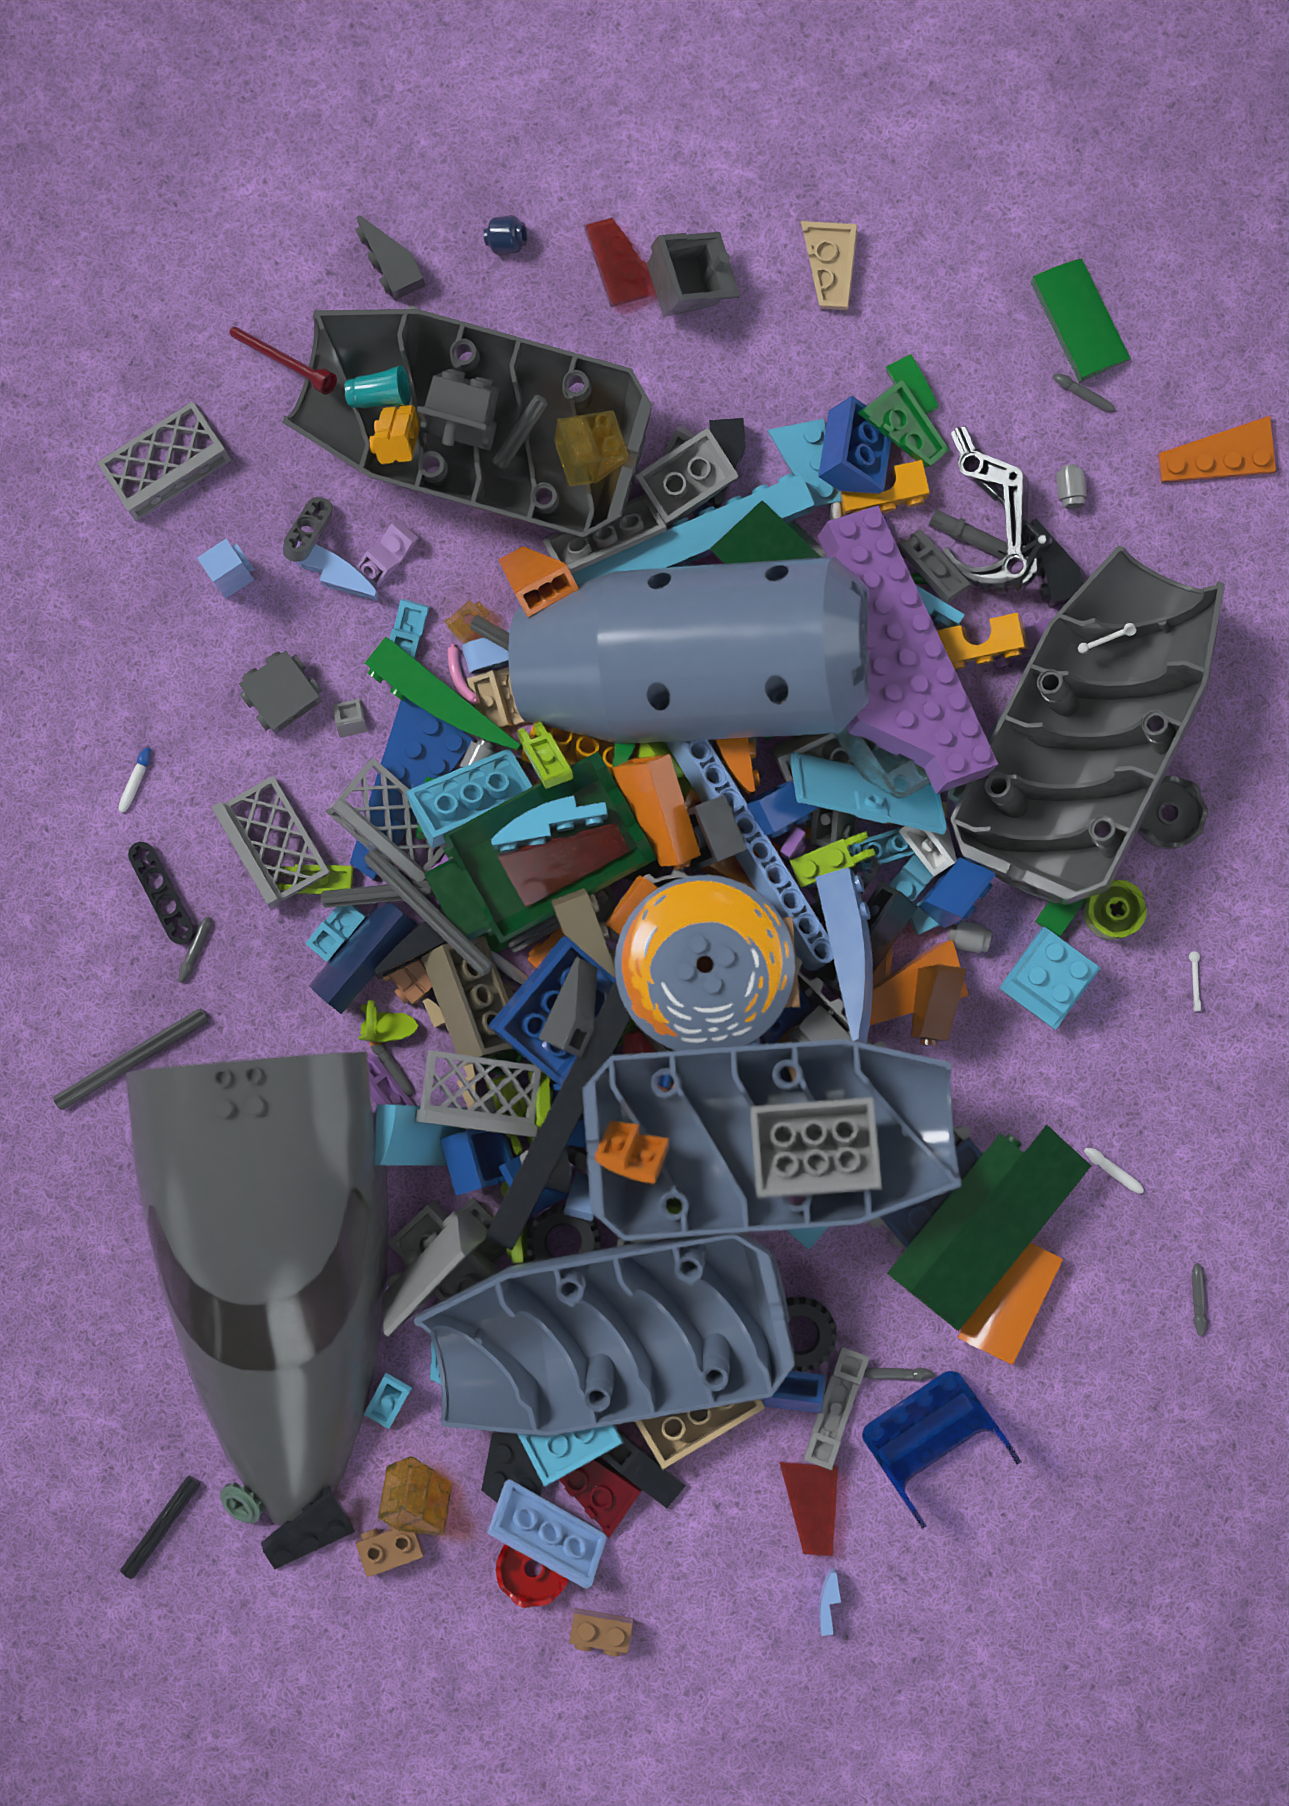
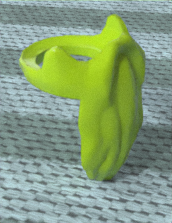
M369 1000L367 1004H362L360 1007L366 1014V1019L361 1024L360 1034L362 1036L358 1037L359 1040L379 1043L395 1042L410 1037L419 1027L416 1020L405 1013H378L377 1004L374 1000Z

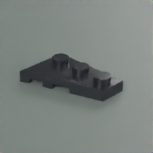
M330 1485L322 1491L323 1496L315 1503L309 1502L302 1508L303 1513L293 1521H286L261 1542L262 1551L274 1570L355 1532L352 1521Z

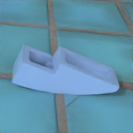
M315 545L307 559L296 562L298 567L321 573L320 582L322 586L371 600H378L379 595L360 572L338 555L321 546Z

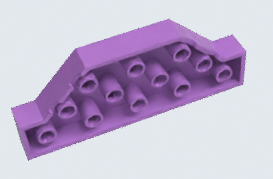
M879 506L827 521L818 535L826 556L839 559L868 586L867 648L869 653V703L846 725L848 732L858 738L863 736L876 742V746L895 755L901 754L914 760L913 763L925 769L936 794L986 777L998 765V762Z

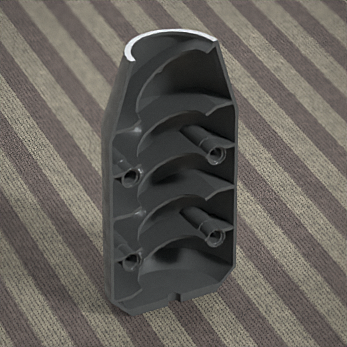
M420 309L314 310V339L309 367L315 370L327 369L337 376V384L330 394L324 395L315 390L311 381L305 378L294 409L288 416L284 415L282 423L371 479L586 538L621 518L638 470L646 439L645 432L650 421L652 404L632 368ZM466 352L472 353L470 359L466 361L459 360L462 354ZM402 365L408 374L411 387V401L409 405H413L417 412L418 406H425L433 376L443 373V370L453 369L464 372V378L470 380L471 378L476 379V377L490 379L493 381L492 386L499 387L493 422H496L497 426L491 450L455 440L453 446L443 444V437L423 432L420 426L411 461L398 462L394 460V463L381 464L378 462L376 453L373 454L370 449V436L375 435L374 421L379 420L383 408L396 407L399 409L400 406L351 408L345 398V381ZM576 383L584 384V388L580 392L569 390ZM535 395L542 396L548 401V405L507 468L502 469L495 465L493 459ZM417 413V416H418V419H419V423H420V425H421V419H420V417H419V415H418V413ZM440 466L435 473L427 472L431 467ZM543 497H552L551 502L546 505H541L537 502Z
M1118 545L1048 623L988 742L998 765L986 777L967 784L950 818L961 853L968 861L991 870L996 874V878L1015 888L1053 903L1060 902L1066 905L1108 891L1208 690L1225 591L1224 583L1217 581L1216 585L1203 589L1187 586L1146 567L1131 556L1125 547ZM1127 623H1133L1136 627V633L1132 636L1125 634L1089 649L1086 654H1081L1078 651L1079 644H1088L1124 629Z

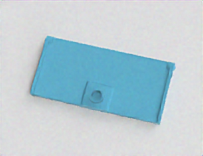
M795 751L791 752L790 765L792 767L798 803L850 813L858 818L876 822H890L942 835L945 834L946 821L940 793H935L931 782L928 783L840 763Z

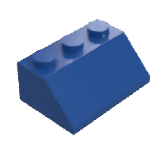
M850 396L828 412L818 477L838 491L882 493L885 487L891 440L858 414L867 405L854 396Z

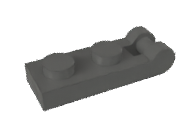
M922 530L915 531L910 535V539L902 540L896 544L902 558L906 559L946 604L968 590L970 586L969 581ZM915 548H921L922 550L920 552H917Z

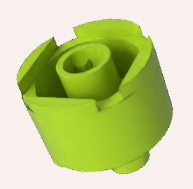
M1113 880L1108 891L1086 898L1083 907V918L1088 928L1095 935L1106 940H1119L1135 933L1143 925L1147 915V907L1141 890L1125 880ZM1117 904L1119 906L1117 911L1120 914L1113 916L1109 906Z

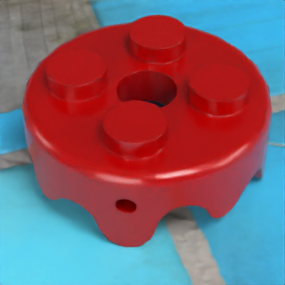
M504 1544L496 1561V1577L501 1591L514 1604L523 1608L544 1606L553 1602L565 1589L568 1579L542 1564V1570L538 1575H529L525 1571V1564L527 1561L532 1560V1558Z

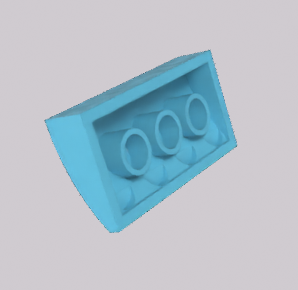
M508 748L407 790L406 795L431 848H435L446 843L443 838L444 834L533 786L512 751Z
M376 1105L375 1165L447 1166L440 1139L464 1132L465 1128L416 1122V1110H420L421 1106Z

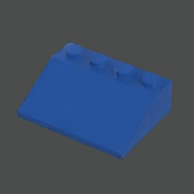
M562 936L488 1025L507 1044L560 1086L565 1081L577 1056L558 1049L538 1038L576 957L597 968L594 1022L616 981V977L610 975L570 938Z

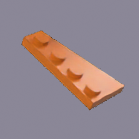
M1270 416L1160 452L1158 454L1161 483L1275 473L1276 465Z

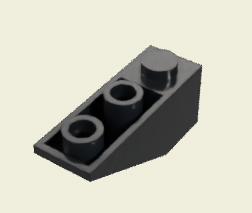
M744 418L709 420V430L735 471H737L746 447ZM730 484L708 500L709 503H714L715 510L721 507Z
M1032 519L1030 524L1039 533L1049 535L1053 542L1050 549L1043 551L1039 560L1041 565L1040 574L1043 584L1039 585L1041 598L1043 601L1047 600L1049 607L1066 604L1084 584L1080 567L1037 519ZM1027 530V542L1029 544L1036 537Z
M618 1428L617 1430L624 1443L601 1455V1457L665 1508H668L686 1485L666 1468L662 1469L657 1460Z

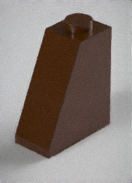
M940 964L918 968L910 1038L920 1039V1045L938 1046V1042L949 1040L966 975V968Z

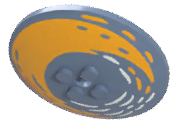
M698 875L685 877L667 883L653 891L639 903L627 919L616 948V983L625 1008L636 1024L647 1035L662 1045L676 1051L748 1045L764 1034L780 1016L788 1001L794 982L795 957L790 934L779 913L754 889L735 880L720 876ZM701 956H708L714 962V967L709 973H701L696 968V961Z

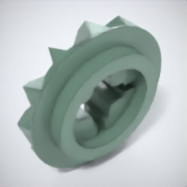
M236 1482L231 1485L226 1484L220 1492L221 1502L233 1518L244 1523H255L261 1517L264 1511L262 1506H260L261 1500L255 1498L254 1492L247 1490L245 1485L240 1486Z

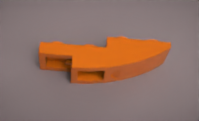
M748 737L714 739L729 773L748 796L754 795L755 787H760L758 769L752 770L751 759L756 758L754 741H748Z

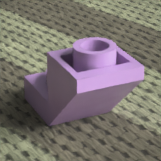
M398 519L390 524L381 541L366 551L356 570L377 588L405 559L418 540V537Z

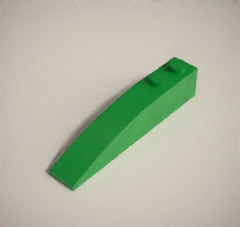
M385 636L364 664L370 668L367 673L380 684L385 680L393 687L390 689V692L401 701L408 698L436 718L485 741L517 751L522 750V745L388 637Z

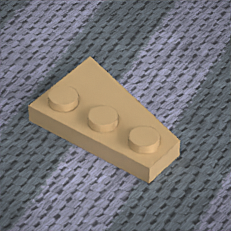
M801 221L820 309L849 311L858 232L857 224Z

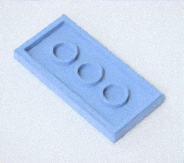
M510 1479L504 1483L487 1534L585 1589L592 1586L607 1536L602 1531Z

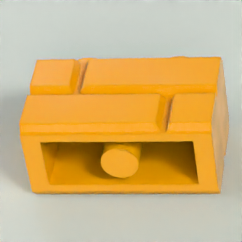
M413 405L400 406L399 409L396 407L383 408L379 420L374 421L375 435L370 436V449L373 454L376 453L378 462L381 464L394 463V460L398 462L411 461L420 431L419 419L416 408Z

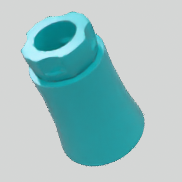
M400 365L386 371L358 376L356 379L345 381L347 404L351 408L361 407L362 409L378 406L409 405L411 401V387L405 368Z

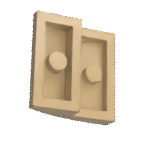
M509 667L497 671L491 670L467 678L469 688L479 697V703L475 704L474 707L499 728L504 729L527 722L521 718L515 705Z

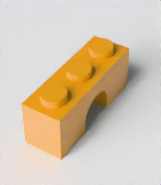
M922 460L894 466L892 470L894 486L882 493L839 491L843 516L875 506H879L881 513H888L896 510L897 505L907 504V507H916L924 504V500L928 498L930 492Z
M1016 612L990 618L991 634L988 640L980 645L970 643L966 628L961 625L937 630L954 670L965 668V663L976 661V665L993 662V657L1003 654L1005 658L1021 656V650L1028 649L1022 615Z

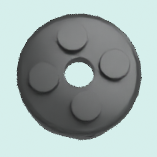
M1165 776L1138 829L1141 837L1149 844L1161 849L1181 848L1198 838L1203 832L1208 815V807L1201 796L1200 787L1190 780L1176 776ZM1164 806H1172L1176 810L1174 821H1166L1162 817L1161 810Z

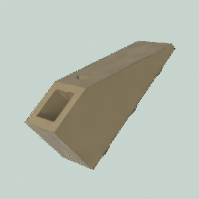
M584 888L552 900L551 902L563 933L610 975L616 977V953L614 949L608 950L605 940L610 937L605 923H598L595 912L600 910L594 894L588 896Z

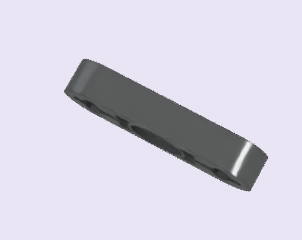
M315 497L308 501L284 539L283 555L288 560L301 562L307 559L331 521L333 506L329 500ZM320 511L317 518L314 517V513ZM309 526L314 528L315 531L305 532L301 530V527ZM298 541L302 542L301 546L296 548Z

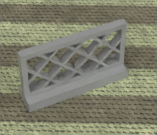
M192 401L97 463L127 511L135 521H138L231 461V458ZM193 411L197 417L194 429L181 427L182 418ZM164 429L173 431L170 444L157 442L159 432ZM179 432L193 434L189 447L176 445ZM198 435L210 437L213 441V444L204 450L195 448ZM139 445L149 446L146 459L133 457L134 449ZM155 448L168 450L165 463L152 461ZM174 451L188 453L186 461L180 465L171 464ZM116 460L125 462L122 475L110 473L107 466ZM131 463L144 465L141 478L128 476ZM150 466L164 468L162 477L156 481L147 479ZM126 481L138 483V492L127 499L124 494Z
M372 757L325 812L369 851L377 850L409 882L423 881L425 879L424 873L429 871L444 853L443 848L447 844L444 843L435 847L438 849L434 854L433 848H431L427 840L426 845L412 844L411 829H417V825L410 824L409 809L412 808L408 803L406 791L409 789ZM371 768L381 775V786L367 787L366 774ZM361 781L362 787H356ZM397 789L402 793L403 805L389 806L387 790ZM382 790L383 806L369 807L368 791ZM362 791L364 807L354 808L345 799L351 792ZM404 809L405 825L391 826L389 810ZM384 810L385 827H375L371 823L370 811ZM405 829L407 846H397L392 842L391 830ZM413 849H427L428 861L423 868L414 861Z
M274 776L225 803L219 802L211 807L271 911L281 905L280 902L330 875L328 868ZM270 786H273L277 793L274 805L259 801L261 792ZM280 799L285 807L278 806ZM242 802L253 804L248 819L236 816L232 808ZM257 806L272 809L268 824L253 820ZM277 811L289 813L291 819L288 829L273 825ZM240 822L247 823L245 830ZM294 824L296 825L299 832L292 830ZM251 825L266 828L263 843L250 840L248 835ZM271 830L286 833L282 848L267 844ZM291 835L304 839L305 844L302 853L287 850ZM254 846L261 848L259 854ZM308 848L310 849L313 856L306 854ZM265 849L280 852L277 867L263 863L262 859ZM285 854L300 857L296 872L281 869ZM308 859L317 862L321 871L312 876L301 874L304 860ZM269 871L275 872L273 878L271 877ZM279 873L295 877L292 887L281 893L276 885ZM299 878L305 879L302 882L298 883Z
M428 1050L420 1110H416L415 1121L536 1137L538 1125H534L541 1070L535 1065ZM436 1058L445 1059L452 1068L441 1078L434 1070ZM453 1060H457V1061H461V1062L456 1065ZM468 1062H471L477 1068L479 1074L468 1082L459 1069ZM481 1064H485V1065H489V1066H487L485 1069H483V1067L481 1066ZM499 1066L507 1077L495 1086L487 1073L494 1067ZM508 1068H513L516 1070L511 1073ZM523 1070L532 1071L531 1083L525 1089H522L514 1077ZM455 1073L464 1086L452 1095L443 1082ZM483 1077L491 1090L479 1098L471 1086ZM510 1081L518 1091V1094L507 1102L499 1090ZM439 1086L448 1099L439 1106L430 1105L431 1092ZM467 1090L475 1103L467 1110H464L455 1099ZM493 1094L496 1095L503 1105L494 1114L490 1113L483 1104ZM521 1098L527 1104L526 1118L517 1117L511 1108ZM450 1103H452V1105L454 1106V1108H449V1107H446V1106H448ZM479 1107L482 1112H478V1111H474V1110ZM507 1111L510 1116L501 1114Z

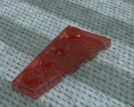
M615 823L579 832L575 836L564 839L560 837L551 840L549 843L538 846L531 845L523 847L519 851L505 852L497 855L525 907L630 850Z

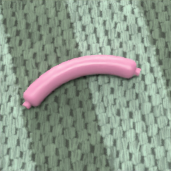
M451 644V647L448 648V665L452 681L462 698L468 703L475 705L479 703V697L466 684L460 668L459 649L456 647V644Z

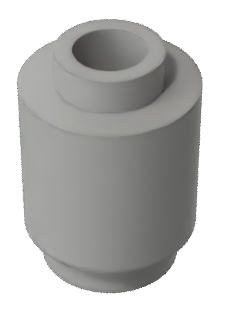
M1076 464L1062 466L1061 471L1056 473L1059 502H1062V508L1071 509L1084 506L1085 499L1087 498L1084 469H1078Z
M478 739L477 743L471 741L460 766L465 767L496 754V752L492 751L494 745L482 739Z
M961 921L957 926L950 925L947 941L953 940L955 949L979 954L980 951H988L992 930L985 929V925Z

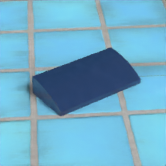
M378 903L310 983L309 987L327 1004L342 1014L375 975L374 969L407 937L417 924L392 903Z

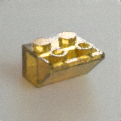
M613 410L557 419L554 442L570 487L599 482L629 460V453Z
M413 1456L387 1465L378 1518L398 1531L438 1536L444 1535L453 1482Z

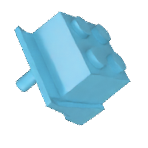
M1042 927L999 989L1056 1030L1101 968L1046 927Z

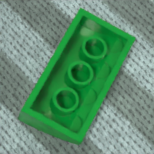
M1082 258L1058 265L1032 277L1030 283L1079 383L1131 359Z

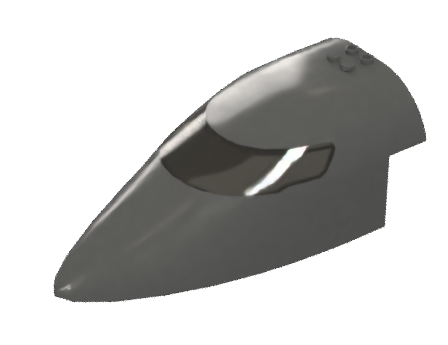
M367 1052L298 1055L126 1072L132 1149L141 1202L162 1291L188 1372L224 1454L242 1484L247 1487V1490L254 1492L255 1498L261 1500L260 1506H262L265 1514L278 1526L283 1525L286 1521H293L303 1513L302 1508L309 1502L315 1503L323 1496L322 1491L329 1485L334 1492L337 1489L346 1471L363 1422L378 1358L383 1319L382 1295L386 1292L388 1263L387 1165H375L376 1112H372Z

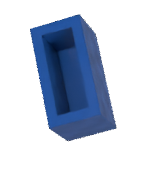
M790 1371L774 1394L769 1398H763L764 1407L823 1414L826 1388L825 1375Z

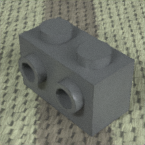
M823 807L814 810L811 844L824 847L843 838L846 840L855 836L857 831L855 826L856 815Z

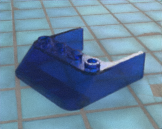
M955 1371L942 1373L869 1422L862 1431L864 1443L922 1529L927 1527V1525L905 1492L906 1485L914 1476L975 1435L981 1432H990L996 1436L1015 1464L1021 1463L1009 1440L964 1378Z

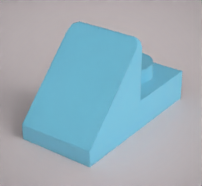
M916 586L929 616L931 614L935 616L937 624L944 628L959 625L965 614Z
M914 854L889 886L901 891L913 902L933 878V875L919 857Z
M386 1373L364 1415L390 1429L412 1388Z

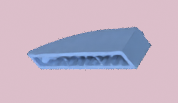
M847 867L815 878L852 1041L866 1044L873 993L872 950L867 919H870V911L867 903L862 901L861 892H864V885L860 875H855Z

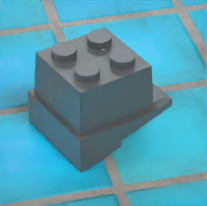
M720 232L659 235L650 246L652 255L647 262V267L663 317L713 307L721 300L740 297L729 261L730 255L726 252Z
M453 369L443 370V373L434 375L425 406L417 407V413L421 419L420 426L423 432L443 437L442 443L453 446L455 440L491 450L497 423L493 422L499 387L492 386V380L482 377L471 378V380L464 378V372Z

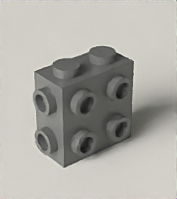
M286 650L282 653L280 651L275 652L266 659V665L259 670L256 668L251 669L243 675V681L239 683L243 689V692L239 694L249 708L254 705L259 711L260 715L256 718L265 731L271 728L275 734L322 702L318 695L322 692V689L313 677L309 680L306 679L301 672L306 667L296 654L290 657Z

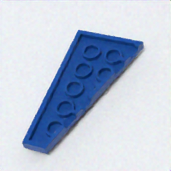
M405 698L404 701H400L381 765L410 790L424 784L425 777L438 778L452 772L465 755L471 741L474 742V739L456 727L436 718L408 698ZM379 773L377 774L374 786H381V775ZM397 789L387 790L389 806L403 805L402 793ZM382 790L372 791L369 807L383 806ZM404 809L389 810L391 826L405 825ZM409 809L410 824L414 825L417 819L413 810ZM384 810L370 811V821L375 827H385ZM405 829L391 830L392 842L397 846L406 837ZM357 840L350 864L374 881L378 874L364 860V857L370 851Z

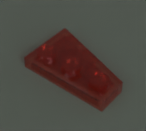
M608 218L586 224L584 230L610 307L656 295L647 263L644 260L642 261L634 251L632 243L615 220Z
M779 1461L803 1554L833 1556L838 1465H833L832 1470L813 1463Z

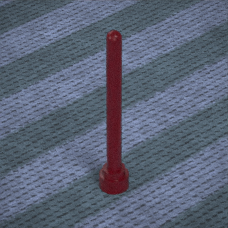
M232 327L229 330L230 336L309 379L313 388L318 392L328 395L334 390L337 384V376L327 369L315 370L238 327Z

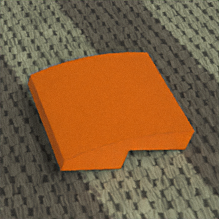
M610 1121L595 1153V1161L620 1175L655 1184L669 1150V1138L641 1135L639 1124Z

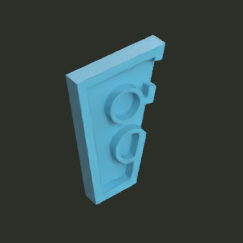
M824 419L768 430L767 433L775 443L791 472L795 476L802 473L815 503V508L841 502L839 491L818 477L826 431Z
M615 1424L551 1436L517 1433L544 1486L555 1482L624 1443Z

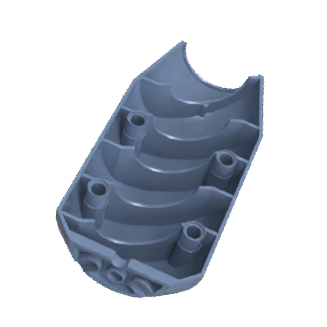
M836 557L613 571L577 585L579 590L527 617L521 606L515 611L511 622L508 647L509 674L515 705L521 718L527 722L535 724L542 722L543 726L613 743L630 744L840 733L869 703V653L867 648L868 586ZM787 698V700L781 704L782 700Z
M846 1039L611 1056L583 1088L591 1212L623 1240L855 1225L961 1186L956 1161L952 1121L951 1062ZM785 1066L793 1067L797 1073L796 1079L791 1083L781 1081L779 1078L781 1068ZM662 1075L673 1077L675 1083L672 1090L662 1092L658 1088V1080ZM873 1098L881 1189L807 1194L805 1202L800 1206L792 1205L788 1200V1196L757 1198L750 1107ZM610 1121L639 1124L641 1135L669 1138V1150L655 1184L620 1175L595 1161V1153ZM678 1197L683 1202V1209L679 1214L674 1215L668 1212L666 1203L669 1198Z
M747 1232L668 1237L514 1265L418 1313L414 1318L415 1327L421 1326L430 1334L435 1349L442 1390V1427L551 1436L769 1398L794 1366L793 1341L787 1324L790 1320L776 1258L773 1256L771 1249Z

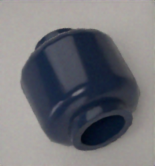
M516 216L492 218L489 221L488 228L484 229L483 232L485 245L490 246L493 253L497 255L518 253L523 245L527 243V229L524 222H520Z

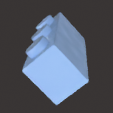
M224 539L197 557L202 567L225 598H228L254 580L250 574L254 568L237 543L231 546L228 540Z

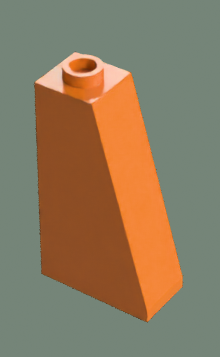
M522 546L498 559L527 617L579 590L566 563Z
M670 754L633 758L612 767L613 774L660 866H673L674 869L689 866L691 864L690 860L701 854Z
M953 940L937 943L873 986L870 1025L913 1013L918 968L937 964L960 967ZM965 981L962 986L960 998L969 996Z

